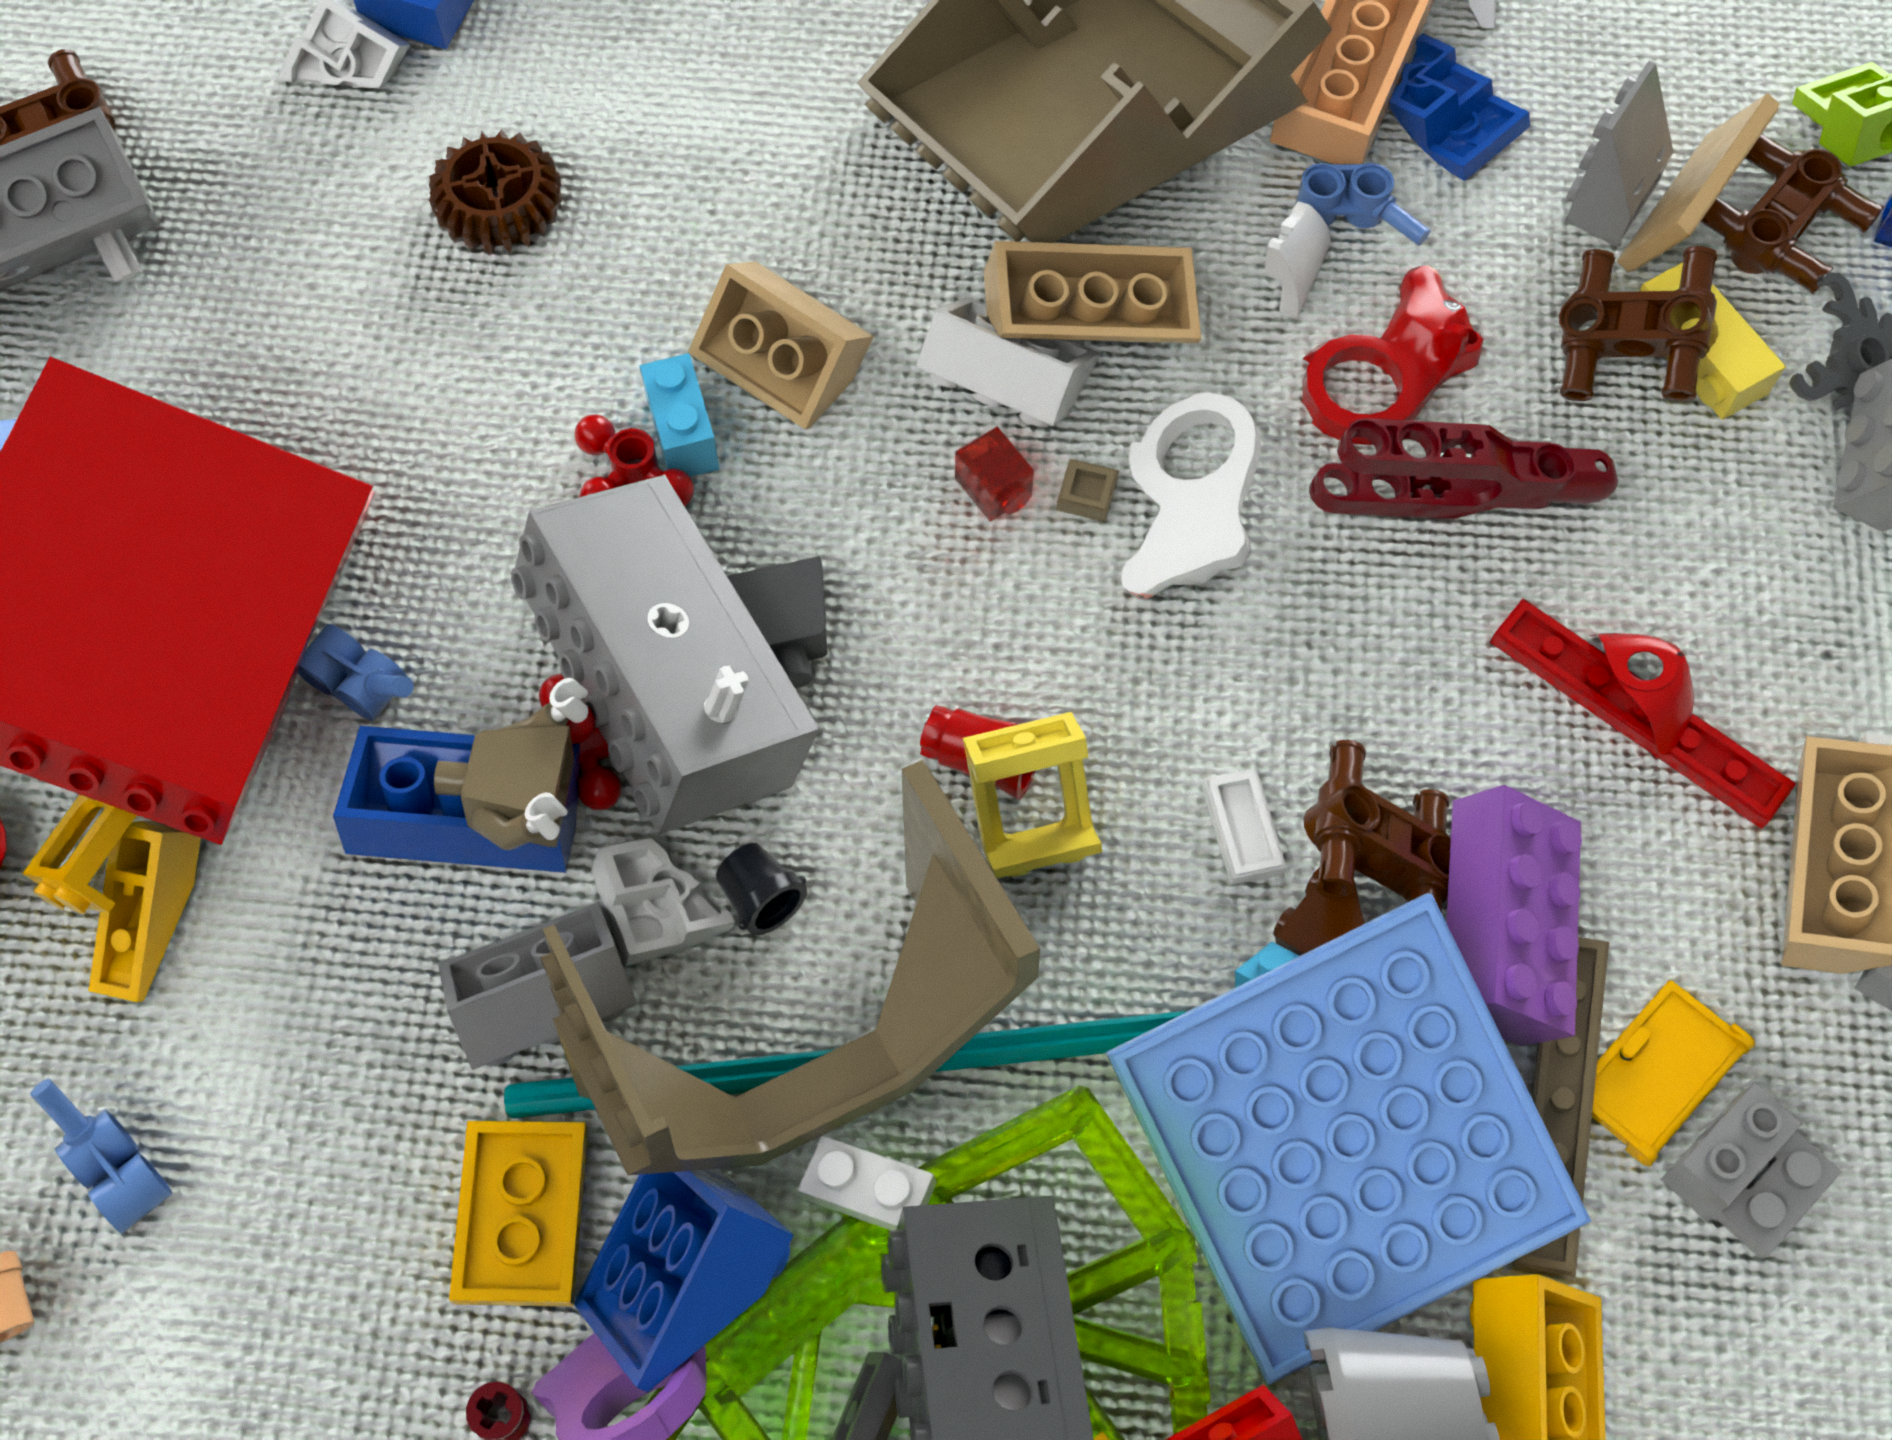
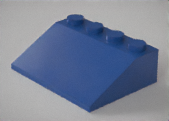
M719 1169L641 1174L638 1176L574 1301V1306L636 1388L649 1392L765 1294L772 1278L778 1277L788 1262L790 1242L794 1235Z

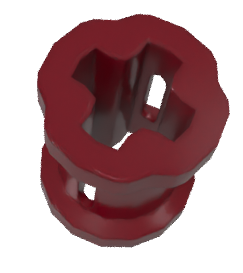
M496 1381L480 1386L469 1397L466 1406V1420L470 1429L484 1440H522L529 1431L532 1416L529 1412L528 1402L509 1384ZM492 1405L499 1408L505 1405L506 1409L512 1413L510 1420L506 1424L499 1421L494 1423L487 1416L488 1410Z

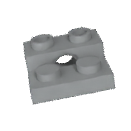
M1754 1082L1725 1107L1660 1180L1705 1221L1715 1217L1762 1260L1773 1252L1842 1171L1797 1132L1803 1123L1760 1085ZM1767 1163H1769V1165L1765 1168L1766 1170L1761 1174V1176L1752 1184V1186L1749 1189H1747L1746 1187L1750 1184V1182L1767 1165Z

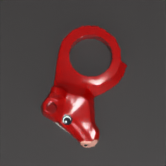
M1429 265L1412 268L1405 274L1399 288L1400 303L1381 338L1370 335H1346L1318 345L1302 358L1309 362L1302 381L1303 403L1313 419L1312 424L1322 433L1340 440L1352 422L1363 418L1414 421L1442 383L1450 377L1473 369L1478 365L1484 339L1472 328L1465 306L1447 294L1442 278L1437 270ZM1350 360L1366 361L1382 368L1392 378L1397 388L1398 399L1393 405L1381 412L1374 414L1353 413L1341 408L1328 396L1323 385V376L1336 364ZM1364 437L1352 438L1353 444L1373 445L1371 441Z

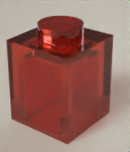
M998 426L955 451V479L990 522L1004 513L1010 515L1019 511L1032 497L1034 470Z

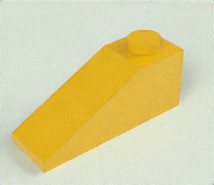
M137 821L129 825L108 855L103 895L116 904L109 913L100 911L88 991L134 1002L145 1000L194 886L200 837L155 821Z

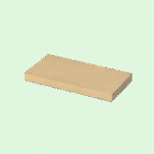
M1769 93L1704 137L1618 258L1617 262L1627 272L1635 271L1691 236L1779 110L1780 104Z

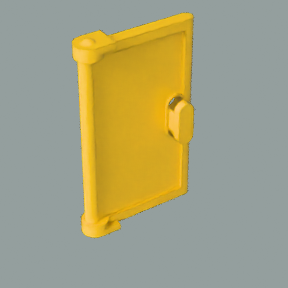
M1668 980L1597 1060L1592 1117L1627 1145L1625 1150L1641 1164L1650 1167L1658 1159L1659 1151L1743 1054L1749 1053L1755 1046V1040L1737 1024L1728 1025L1679 985ZM1620 1051L1624 1057L1631 1058V1060L1626 1061L1620 1057Z

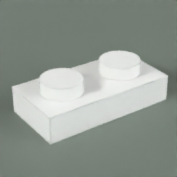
M822 1135L797 1191L801 1198L806 1201L892 1231L897 1229L903 1207L928 1205L937 1181L933 1173Z

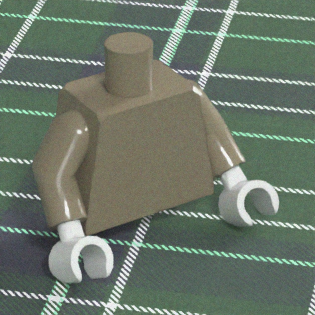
M572 678L563 679L553 687L549 698L550 703L530 717L497 730L479 732L474 737L468 763L437 762L434 773L435 793L438 795L461 796L467 825L503 850L510 851L527 843L557 847L563 816H566L568 813L565 806L575 762L570 728L565 725L568 719L579 723L587 718L588 706L581 699L587 697L588 691Z

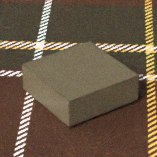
M1069 459L1058 496L1056 510L1106 522L1118 481L1119 470Z

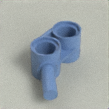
M1319 163L1308 167L1302 175L1296 203L1299 201L1312 206L1320 214L1327 226L1334 222L1337 215H1344V218L1350 224L1359 228L1375 227L1384 220L1418 246L1423 244L1431 232L1429 228L1395 204L1396 198L1391 195L1394 187L1393 175L1386 167L1380 164L1331 165Z
M329 623L306 648L297 673L314 688L324 694L336 697L355 713L370 721H374L393 697H408L414 687L412 680L407 677L406 673L394 661L374 649H369L365 653L363 647L352 636Z
M51 1079L43 1080L31 1091L30 1096L65 1132L63 1142L55 1147L57 1155L84 1187L90 1189L93 1186V1189L88 1192L89 1197L101 1214L118 1232L123 1234L173 1194L157 1170L138 1152L139 1148L132 1137L108 1110L104 1109L95 1117H85Z

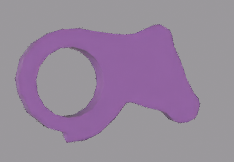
M595 1333L590 1335L556 1367L539 1379L531 1393L555 1417L556 1436L559 1440H666L694 1413L706 1393L705 1345L651 1389L649 1392L665 1387L649 1404L615 1425L608 1426L624 1408L649 1392L636 1388Z

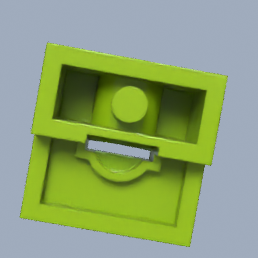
M1869 62L1796 87L1792 105L1809 116L1812 121L1823 126L1819 144L1837 156L1840 161L1852 167L1892 152V73L1889 74L1875 63Z

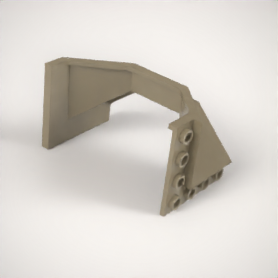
M924 760L901 769L906 888L915 901L916 907L876 1030L737 1097L721 1091L606 1031L555 925L543 929L550 953L541 956L540 959L551 983V992L560 1010L559 1016L553 1018L572 1077L579 1096L592 1100L627 1175L760 1166L914 1091L1038 978L1040 947Z

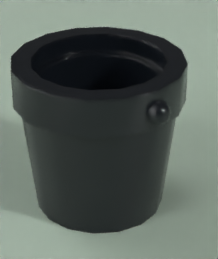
M748 843L734 850L724 859L716 872L717 882L739 914V929H747L752 935H764L786 923L802 906L807 896L806 878L804 876L798 877L793 871H787L758 843Z

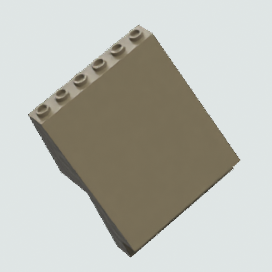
M930 0L857 84L870 97L864 105L884 124L892 118L894 122L890 128L907 145L911 147L918 141L920 145L915 149L916 152L935 170L944 164L947 168L941 174L962 194L968 188H971L974 192L968 198L986 216L991 218L996 212L999 213L1001 217L996 223L1015 242H1020L1025 237L1030 242L1054 243L1307 103V99L1290 75L1332 29L1313 0Z

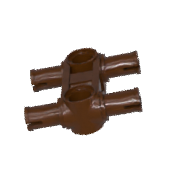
M70 49L58 50L52 53L48 59V66L54 74L58 85L0 106V146L97 107H100L114 131L116 128L115 118L100 87L95 81L87 78L81 67L78 55Z
M1762 133L1744 160L1746 159L1775 177V183L1751 211L1746 209L1744 212H1741L1717 197L1700 222L1725 238L1723 243L1726 244L1727 249L1731 250V259L1740 270L1749 274L1764 272L1774 274L1778 271L1814 295L1820 288L1817 286L1818 278L1831 272L1833 267L1826 265L1797 247L1798 238L1820 212L1825 214L1827 211L1837 215L1865 234L1880 215L1884 206L1878 205L1847 186L1848 179L1842 173V165L1832 153L1822 149L1800 151L1798 149L1794 153Z
M1705 246L1686 248L1683 252L1684 260L1679 289L1675 291L1609 292L1612 268L1615 263L1614 254L1602 249L1585 251L1582 254L1583 262L1578 291L1572 294L1559 313V324L1563 329L1561 349H1563V353L1567 356L1562 387L1560 388L1561 396L1572 401L1591 400L1593 398L1597 360L1602 357H1668L1665 382L1661 394H1663L1664 398L1676 402L1694 400L1696 398L1695 390L1700 359L1706 356L1718 337V325L1715 321L1717 299L1711 292L1714 267L1718 256L1716 251ZM1690 319H1699L1695 326L1685 330L1680 329L1684 322ZM1596 320L1592 327L1579 331L1580 327L1587 321Z
M1339 740L1336 742V746L1332 744L1329 751L1328 781L1319 789L1317 803L1305 812L1303 818L1307 836L1321 852L1319 878L1316 884L1317 891L1322 896L1331 899L1347 898V894L1352 895L1354 893V870H1357L1403 896L1408 902L1426 893L1432 894L1442 913V904L1448 898L1451 838L1446 833L1447 809L1449 807L1448 796L1439 790H1421L1420 795L1417 793L1414 795V814L1412 815L1365 788L1362 784L1366 750L1361 743L1354 740Z

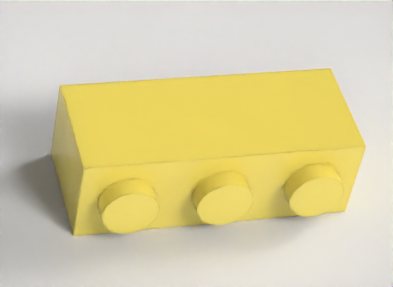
M1683 262L1643 283L1639 291H1675L1679 289ZM1712 284L1711 292L1717 299L1715 321L1718 325V337L1706 356L1700 359L1696 392L1700 400L1707 406H1710L1721 420H1724L1767 396L1786 366ZM1695 318L1684 322L1680 329L1685 330L1695 326L1699 319Z

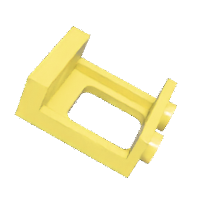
M1072 712L963 738L982 848L987 862L997 879L1006 876H1022L1031 870L1058 863L1078 862L1086 856L1103 852L1101 841L1092 825L1083 764V759L1089 758L1086 737ZM1057 765L1065 811L1063 819L1054 824L1013 834L1003 832L995 787L996 780Z

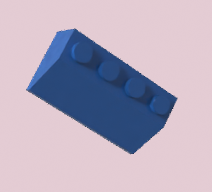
M360 726L333 814L344 852L349 855L566 873L577 821L580 744H572L575 762L565 806L568 813L566 816H563L557 847L527 843L506 851L467 825L461 796L438 795L434 790V773L437 762L468 763L475 735Z

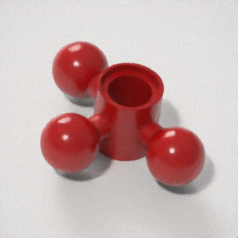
M597 414L585 416L576 425L574 437L577 446L589 455L608 454L612 472L607 477H593L586 481L580 490L579 497L665 475L684 507L692 500L694 484L691 477L683 470L676 468L661 470L658 465L653 439L645 431L629 428L615 433L614 426L610 420ZM634 459L642 460L637 464H626Z
M562 674L552 675L542 683L539 689V701L542 707L550 703V693L553 687L564 679ZM588 706V715L584 721L575 723L568 719L565 726L570 728L572 744H580V769L583 775L579 779L578 797L589 809L603 811L614 806L619 800L621 782L613 771L601 767L598 762L609 757L608 744L599 728H595V716Z

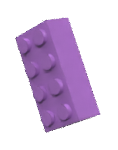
M1501 785L1453 800L1446 924L1502 1039L1518 1046H1526L1575 1036L1577 954L1579 950L1580 848L1582 844L1581 822L1509 786Z

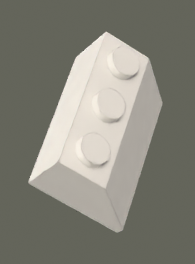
M965 297L935 310L916 367L930 372L929 378L937 384L950 388H956L960 385L975 392L974 398L983 404L992 407L1006 405L1020 411L1019 417L1025 422L1039 427H1047L1048 424L1053 426L1067 417L1095 367L1100 353L1069 340L1000 338L987 317L986 305Z

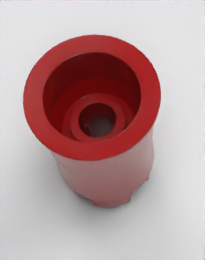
M936 705L932 709L921 734L920 755L938 760L941 766L969 775L963 738L1019 724L981 716L960 708L954 711ZM1036 771L996 780L995 787L1021 800L1026 794Z

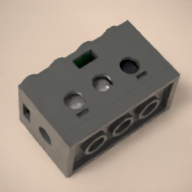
M1054 1196L903 1207L897 1229L888 1231V1254H882L881 1279L884 1293L894 1292L895 1315H889L888 1338L891 1354H901L903 1377L896 1378L895 1383L896 1405L899 1418L909 1417L911 1440H1094Z

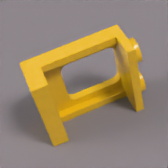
M79 794L22 873L38 884L33 892L44 901L61 910H64L67 906L80 914H84L87 909L109 913L116 903L88 885V883L137 815ZM104 808L66 863L58 869L99 810Z

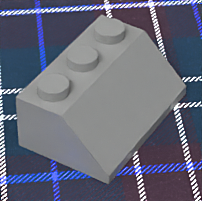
M599 902L438 964L447 1012L472 1070L484 1065L497 1066L511 1060L517 1052L539 1043L552 1044L560 1041L553 1018L559 1016L560 1010L551 992V983L540 959L541 956L550 953L543 929L555 925L602 1022L614 1020L621 1016L627 1008L637 1005Z

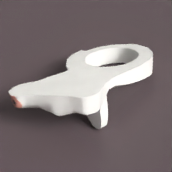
M1212 392L1193 393L1192 397L1170 405L1153 420L1141 443L1130 442L1128 462L1132 477L1145 494L1160 505V511L1153 521L1141 548L1125 563L1122 569L1121 580L1123 588L1138 599L1147 600L1171 585L1205 583L1223 569H1234L1242 566L1244 561L1249 558L1251 546L1247 533L1240 521L1242 503L1252 483L1262 446L1259 433L1249 411L1231 396ZM1214 423L1226 426L1235 433L1234 447L1228 460L1215 472L1199 479L1182 480L1171 477L1164 471L1165 455L1171 443L1182 432L1196 425Z

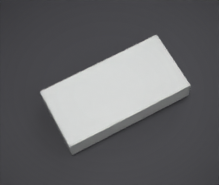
M1253 768L1204 778L1202 789L1230 885L1284 875L1287 867L1257 769Z

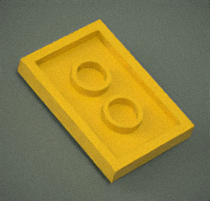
M467 1121L449 1301L453 1305L574 1306L588 1127L585 1122Z

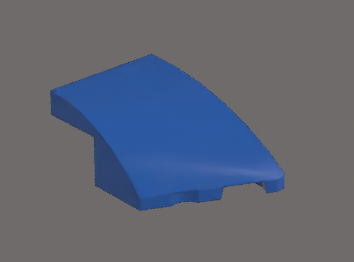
M1424 33L1417 38L1416 52L1410 64L1406 63L1401 74L1402 81L1395 87L1389 100L1390 110L1425 153L1451 174L1466 181L1530 127L1529 111L1493 95L1492 79L1458 64L1454 47Z

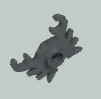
M1828 272L1818 278L1817 286H1828L1833 291L1836 301L1831 300L1827 302L1822 310L1825 313L1838 317L1843 323L1842 327L1833 333V341L1827 357L1826 367L1818 361L1807 365L1806 373L1812 379V386H1809L1805 382L1803 375L1799 373L1791 377L1789 384L1792 391L1798 397L1807 401L1818 400L1835 390L1840 396L1833 400L1832 405L1834 409L1839 410L1853 404L1855 398L1854 387L1859 374L1892 359V314L1888 312L1883 314L1878 323L1877 311L1872 299L1868 296L1861 298L1858 308L1856 297L1849 281L1839 273Z

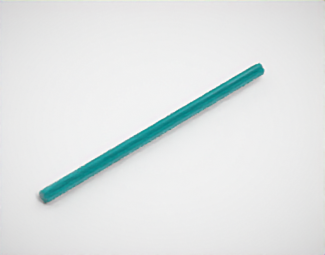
M1186 1011L977 1033L935 1072L1106 1054L1105 1052L1186 1013ZM835 1049L675 1067L729 1095L741 1094ZM573 1077L509 1084L504 1090V1108L510 1118L596 1109L591 1099L579 1096Z

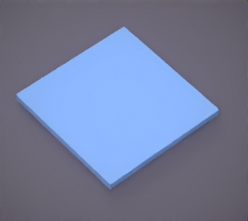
M1426 893L1105 1052L1267 1385L1318 1361H1312L1310 1350H1306L1304 1331L1333 1327L1375 1332L1591 1222L1432 894Z

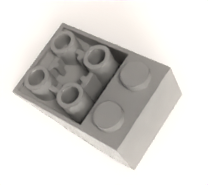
M1650 60L1638 78L1631 75L1627 77L1614 101L1615 104L1619 105L1618 108L1614 110L1607 108L1604 111L1592 134L1599 141L1591 143L1579 165V168L1586 172L1585 174L1582 172L1578 174L1566 196V199L1573 203L1565 221L1615 247L1619 245L1659 183L1673 153L1656 63Z

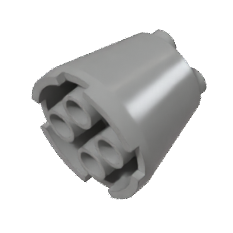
M1333 1327L1304 1331L1306 1350H1310L1312 1361L1319 1360V1364L1310 1365L1308 1368L1319 1440H1500L1497 1427L1494 1422L1488 1423L1480 1400L1481 1397L1490 1396V1384L1485 1362L1482 1356H1475L1473 1348L1466 1349L1462 1341Z

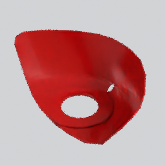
M1622 633L1590 635L1599 636L1603 643L1607 660L1618 682L1627 694L1641 707L1648 718L1657 752L1661 756L1668 754L1684 735L1693 712L1695 696L1689 665L1684 653L1676 644L1655 636ZM1650 652L1658 656L1662 661L1663 672L1653 680H1640L1629 672L1627 667L1628 660L1636 653Z

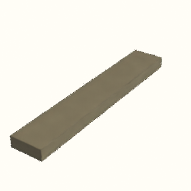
M1578 937L1575 1036L1538 1043L1532 1100L1583 1203L1609 942ZM1581 1227L1514 1260L1512 1270L1573 1281L1576 1277Z

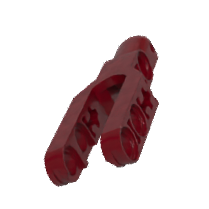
M1363 418L1352 422L1339 441L1337 454L1342 463H1329L1322 466L1309 485V494L1318 508L1333 514L1456 519L1495 508L1541 509L1548 506L1551 502L1581 504L1600 502L1615 492L1618 478L1613 459L1599 449L1564 448L1559 444L1549 442L1512 441L1492 426L1483 424ZM1359 436L1371 441L1375 446L1376 455L1369 456L1359 452L1354 447L1352 438ZM1411 439L1420 443L1425 450L1426 457L1417 458L1408 454L1403 447L1402 440ZM1456 445H1460V446H1461V448H1454V447H1455ZM1595 462H1602L1606 467V472L1598 470ZM1331 477L1341 481L1346 487L1347 495L1336 496L1330 493L1324 485V479ZM1382 480L1389 483L1395 491V498L1389 499L1380 496L1374 490L1372 481ZM1429 485L1430 489H1423V487ZM1434 493L1440 494L1439 498L1434 497Z

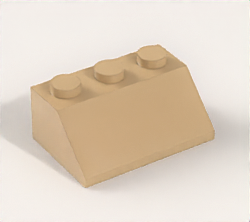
M742 262L725 265L687 353L802 428L809 429L854 380L874 336L758 262Z

